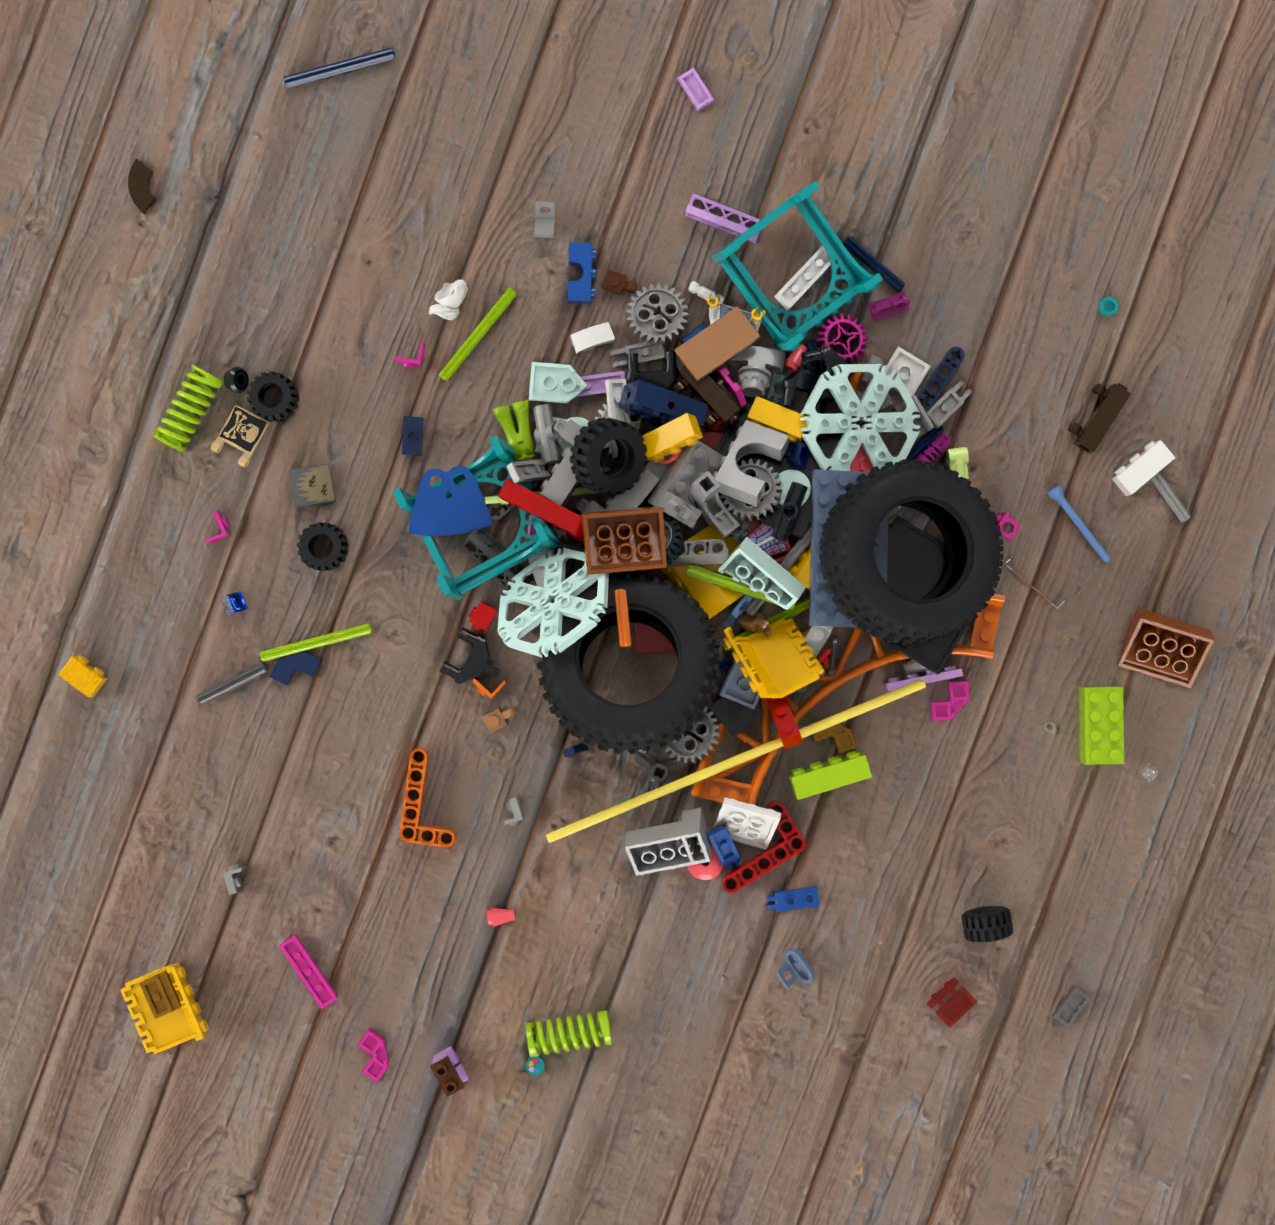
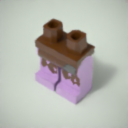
M452 1046L435 1054L430 1065L447 1097L463 1089V1083L469 1079L464 1067L459 1063L460 1060Z

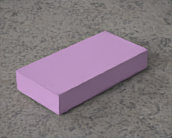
M694 67L678 77L677 80L697 111L714 102V98Z

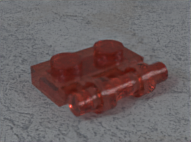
M955 977L949 982L946 981L943 984L944 987L937 993L934 992L930 996L931 999L927 1002L931 1009L936 1004L940 1006L935 1013L949 1028L977 1002L963 986L956 991L954 987L959 982ZM950 992L953 996L944 1003L941 999Z

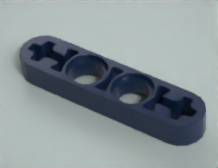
M953 347L945 354L918 394L917 398L921 401L927 395L931 396L926 401L928 406L923 407L925 412L933 406L962 363L965 354L961 348ZM951 353H959L958 357L960 359L954 360L952 364L945 362V360L949 362L952 359ZM941 367L949 369L950 374L948 377L940 375L939 370ZM932 382L937 383L939 386V390L936 393H932L929 390V384Z

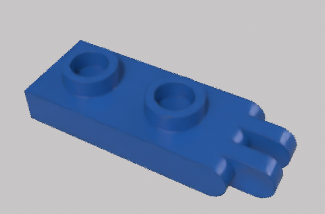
M723 824L707 832L723 866H728L730 871L734 870L731 865L732 863H735L737 868L740 867L738 860L741 857L725 825Z
M817 886L773 892L774 896L766 897L767 901L775 902L767 904V908H775L776 912L820 906Z

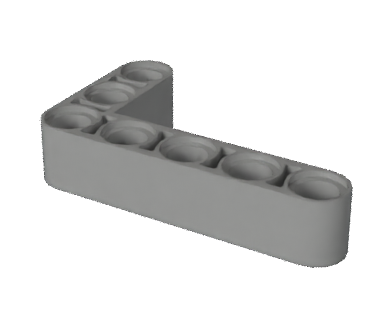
M721 539L683 541L684 547L681 548L684 553L678 556L676 561L672 559L673 563L671 565L667 563V567L688 566L689 564H722L730 557V553L725 542Z

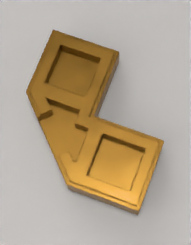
M840 724L812 734L814 742L833 736L839 754L858 748L852 730Z

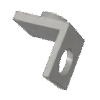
M536 201L534 237L553 238L555 202ZM548 207L550 208V212H542L540 211V208Z

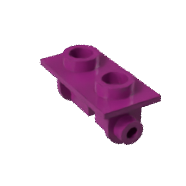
M902 292L869 303L868 307L873 322L909 311L908 303L910 301L909 297L905 296V293Z

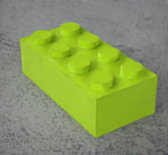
M1079 686L1080 763L1085 765L1124 764L1123 687Z
M857 750L847 752L846 756L842 758L839 756L830 757L828 762L825 763L820 761L809 764L810 767L802 769V767L794 768L791 770V773L787 774L794 797L797 800L872 778L866 755L857 752Z

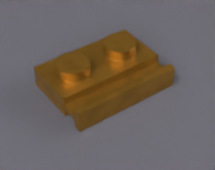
M167 971L140 983L155 1019L183 1006Z

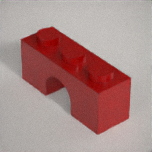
M786 696L783 698H765L784 749L803 743Z

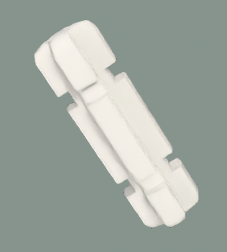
M695 281L691 282L688 288L693 294L697 293V296L705 300L712 294L711 299L716 301V292L704 286H699ZM720 295L718 306L720 303L723 304L725 299L723 296Z

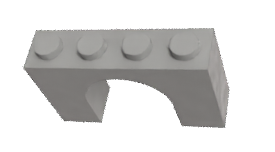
M746 420L743 427L740 426L738 428L736 440L730 443L729 453L722 458L721 468L714 473L713 477L721 485L718 490L719 493L757 507L765 492V481L743 473L737 467V463L743 456L752 453L762 454L781 461L789 446V436Z

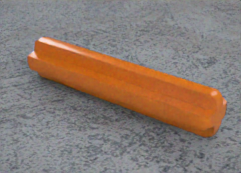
M625 589L615 590L614 594L620 647L631 646L627 595Z

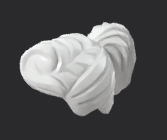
M461 279L456 280L454 283H444L442 289L435 294V300L439 304L430 306L429 314H437L447 320L457 318L459 306L468 292L466 282Z

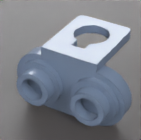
M789 949L784 955L786 962L776 972V975L786 989L796 979L808 984L815 977L813 968L803 957L802 952L798 949ZM784 971L791 973L789 981L784 978Z

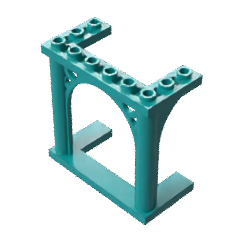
M816 181L803 187L711 256L715 263L719 262L752 310L758 307L757 313L759 315L763 310L766 311L765 316L761 318V322L776 342L774 344L775 348L780 351H794L802 345L800 341L809 334L808 330L812 327L816 329L824 323V318L828 315L832 317L840 311V306L843 304L847 306L855 300L854 296L856 294L876 290L880 286L879 282L883 280L879 273L870 274L856 262L810 197L812 193L820 188ZM795 205L829 256L831 280L827 291L818 302L806 309L793 311L782 309L771 303L764 296L734 252L741 248L740 245ZM840 268V272H844L845 275H837L836 270ZM843 279L847 282L848 286L844 290L838 289L835 286V281ZM832 291H835L836 293L840 294L834 295V299L830 297V293ZM818 304L821 305V309H820V310H818V309L816 308V306H817ZM778 313L784 315L781 322L779 321L780 317L777 316ZM806 314L807 318H803L802 324H800V316ZM790 315H794L796 318V324L792 329H789L786 324L787 318Z
M497 436L489 439L491 442L489 451L466 468L472 473L477 483L487 482L502 487L506 479L511 480L512 478L508 471L507 478L504 481H499L498 473L503 468L508 470L507 465L511 462H516L514 459L516 454L511 445L509 446L504 439L500 440ZM494 470L493 478H488L487 474H492L491 471ZM461 473L456 474L453 478L454 483L458 486L465 483V476ZM442 481L435 483L431 487L438 488ZM530 482L517 483L529 490H533ZM400 488L392 491L400 508L412 514L417 494L411 495ZM450 491L445 493L446 498L452 495ZM519 508L521 515L520 529L512 545L501 554L456 578L434 536H421L441 574L436 580L444 596L460 600L464 597L463 593L548 548L554 550L559 547L557 543L559 538L556 532L549 528V523L533 515L529 516L535 521H527L525 516L528 512ZM527 525H534L533 527L537 533L529 535L525 532V527ZM523 536H524L526 539H529V540H530V541H528V542L525 540V541L521 544V538H522Z

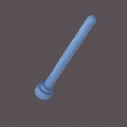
M1058 484L1047 492L1050 499L1058 501L1104 562H1108L1110 559L1109 555L1064 498L1063 488Z

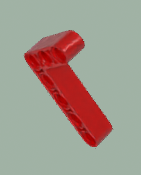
M506 479L497 495L499 498L567 532L571 538L584 545L580 515Z
M771 801L767 809H772L775 805L781 807V818L776 828L783 839L744 862L740 867H736L725 874L722 878V885L726 892L734 893L804 850L806 842L781 802ZM784 822L791 823V828L788 831L781 829V825ZM795 838L801 840V844L798 847L791 846V842ZM778 848L785 850L782 857L775 856V851ZM760 859H768V865L760 867L758 865ZM749 868L752 870L750 877L742 876L744 869ZM730 878L736 880V884L733 887L726 886V881Z

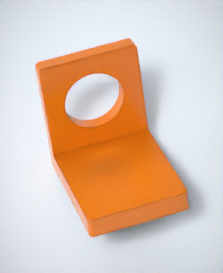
M474 678L472 682L478 686L476 690L482 696L487 695L492 699L508 681L505 679L493 693L477 678Z

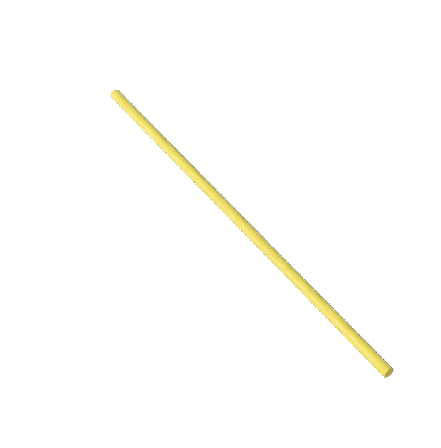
M919 679L799 729L801 737L805 738L926 688L923 679ZM779 737L546 834L549 843L781 748L783 747L781 738Z

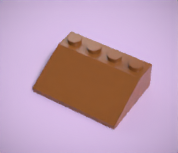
M662 507L581 513L588 575L667 568Z
M1138 607L1130 623L1118 666L1191 688L1215 640L1210 629Z

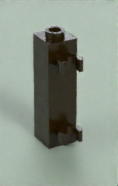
M685 366L679 370L681 381L674 386V391L682 394L689 387L703 403L708 404V409L713 413L705 419V424L709 429L718 421L726 426L729 423L732 425L738 420L740 408L709 375L697 382Z
M1100 383L1095 385L1092 392L1101 396L1102 399L1083 428L1073 422L1067 429L1072 434L1078 436L1073 444L1089 454L1096 451L1131 395L1127 391V387L1120 383L1112 384L1108 389Z

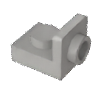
M518 795L509 799L510 803H507L509 813L514 816L505 819L504 824H510V827L521 824L520 820L524 819Z
M239 863L228 866V870L223 872L229 895L239 892L242 886L239 876H236V873L245 870L246 867L245 865L239 866Z

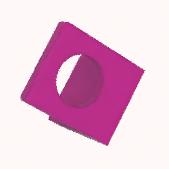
M421 341L418 360L395 357V362L403 364L404 368L414 369V366L423 367L426 344Z
M216 510L213 513L222 533L205 540L206 544H212L231 535L228 528L230 523L226 516L223 517L221 511Z
M1007 511L1001 514L998 513L995 524L1000 525L1002 536L1011 541L1021 524L1008 517L1010 513ZM1009 522L1013 525L1011 533L1003 531L1004 523Z

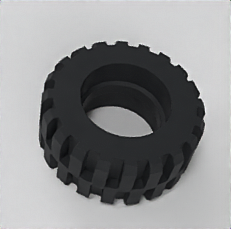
M602 417L596 421L588 422V426H583L579 430L581 433L575 436L574 446L571 445L570 451L572 456H570V463L573 464L571 467L572 473L576 475V480L582 483V486L592 491L608 496L625 493V489L630 490L634 487V482L638 483L641 478L639 477L640 474L644 473L645 470L644 463L647 462V456H645L647 447L643 444V436L639 434V430L636 427L613 418ZM615 440L618 448L617 460L609 471L602 473L599 465L600 453L608 442Z

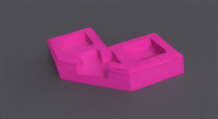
M721 365L715 371L723 378L724 386H726L729 392H733L742 408L747 404L742 389L737 382L733 383L729 376L730 372Z
M968 680L948 682L949 701L930 702L931 721L952 720L956 716L958 711L969 701Z
M369 1028L358 1043L359 1047L372 1055V1058L362 1072L378 1083L389 1067L385 1038Z

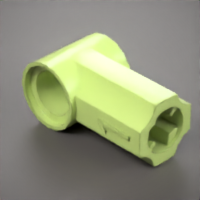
M967 447L947 449L946 460L950 470L957 471L959 473L958 477L969 479L967 467L969 454Z

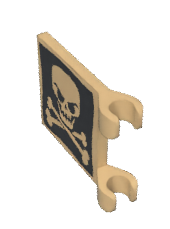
M235 405L217 439L211 445V450L219 454L224 442L244 452L238 460V464L246 468L270 422Z

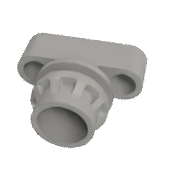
M750 345L731 358L728 363L732 366L740 367L738 370V383L744 396L751 398L764 396L765 390L770 385L771 373L783 372L786 354L780 350Z

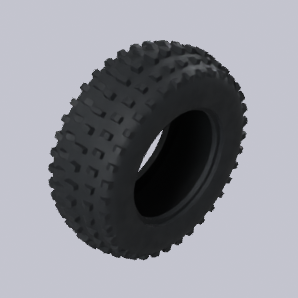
M907 459L895 462L894 465L892 461L886 462L885 466L881 467V469L878 466L870 468L871 471L868 476L864 473L857 476V483H849L845 488L847 493L836 498L835 501L838 504L829 510L828 515L831 517H827L826 523L822 527L826 531L822 532V537L824 538H820L819 543L821 544L820 551H823V553L819 554V559H821V565H824L821 573L824 580H828V583L825 584L826 589H828L829 593L834 594L833 602L837 606H842L843 609L840 612L848 619L853 618L852 624L859 629H864V632L875 638L877 637L881 640L885 638L887 643H898L900 641V645L906 646L908 643L914 642L915 646L923 645V642L928 639L930 644L936 643L942 635L944 638L952 637L954 634L953 630L962 631L967 627L966 622L974 621L979 617L977 612H981L988 606L985 601H990L992 596H994L995 591L992 588H997V582L1000 581L998 574H1001L1002 569L999 567L1003 566V561L1001 560L1004 559V554H1000L1001 551H1004L1003 546L1000 545H1003V539H999V536L1002 535L1000 525L995 524L997 517L994 511L990 512V503L986 498L982 499L980 497L982 492L977 487L973 488L970 486L971 481L969 479L958 477L959 473L957 471H952L941 464L937 466V463L929 461L923 463V460H910L908 463ZM897 506L913 508L927 515L941 531L946 545L947 562L944 574L935 589L920 600L907 598L894 591L882 578L875 561L874 542L877 530L886 515ZM957 552L966 556V561L957 556Z
M620 572V577H617L616 574H609L607 608L603 607L606 611L605 613L597 614L601 620L596 622L598 625L561 653L558 651L555 655L549 650L548 657L542 654V662L537 663V669L542 670L543 676L538 679L539 684L543 685L546 691L542 695L544 700L548 699L549 705H552L549 708L551 713H555L557 718L561 717L558 721L561 726L564 725L566 729L571 728L569 733L573 737L576 736L578 739L584 737V744L592 747L598 744V750L608 752L609 748H611L614 754H623L624 750H628L630 755L639 754V750L651 753L654 751L655 746L663 749L669 746L668 741L676 740L678 742L682 738L681 733L691 732L694 729L692 724L696 722V719L703 720L704 715L702 712L705 706L710 708L713 704L710 701L711 693L718 692V687L715 685L717 682L716 678H721V671H718V663H722V656H719V650L716 649L720 647V642L716 641L717 637L715 634L712 635L716 632L715 627L712 626L710 620L706 621L709 616L703 608H697L699 606L697 600L695 601L692 596L687 598L688 593L684 589L678 587L676 590L674 583L665 580L664 583L660 582L661 579L655 575L646 578V575L640 572H636L635 576H631V573ZM598 580L576 597L587 600L596 598ZM618 589L626 590L629 623L644 624L662 633L672 644L678 659L675 674L669 685L653 699L634 705H621L603 699L588 686L583 678V661L588 647L600 633L617 625L614 592ZM563 615L561 636L566 635L577 627L582 620Z

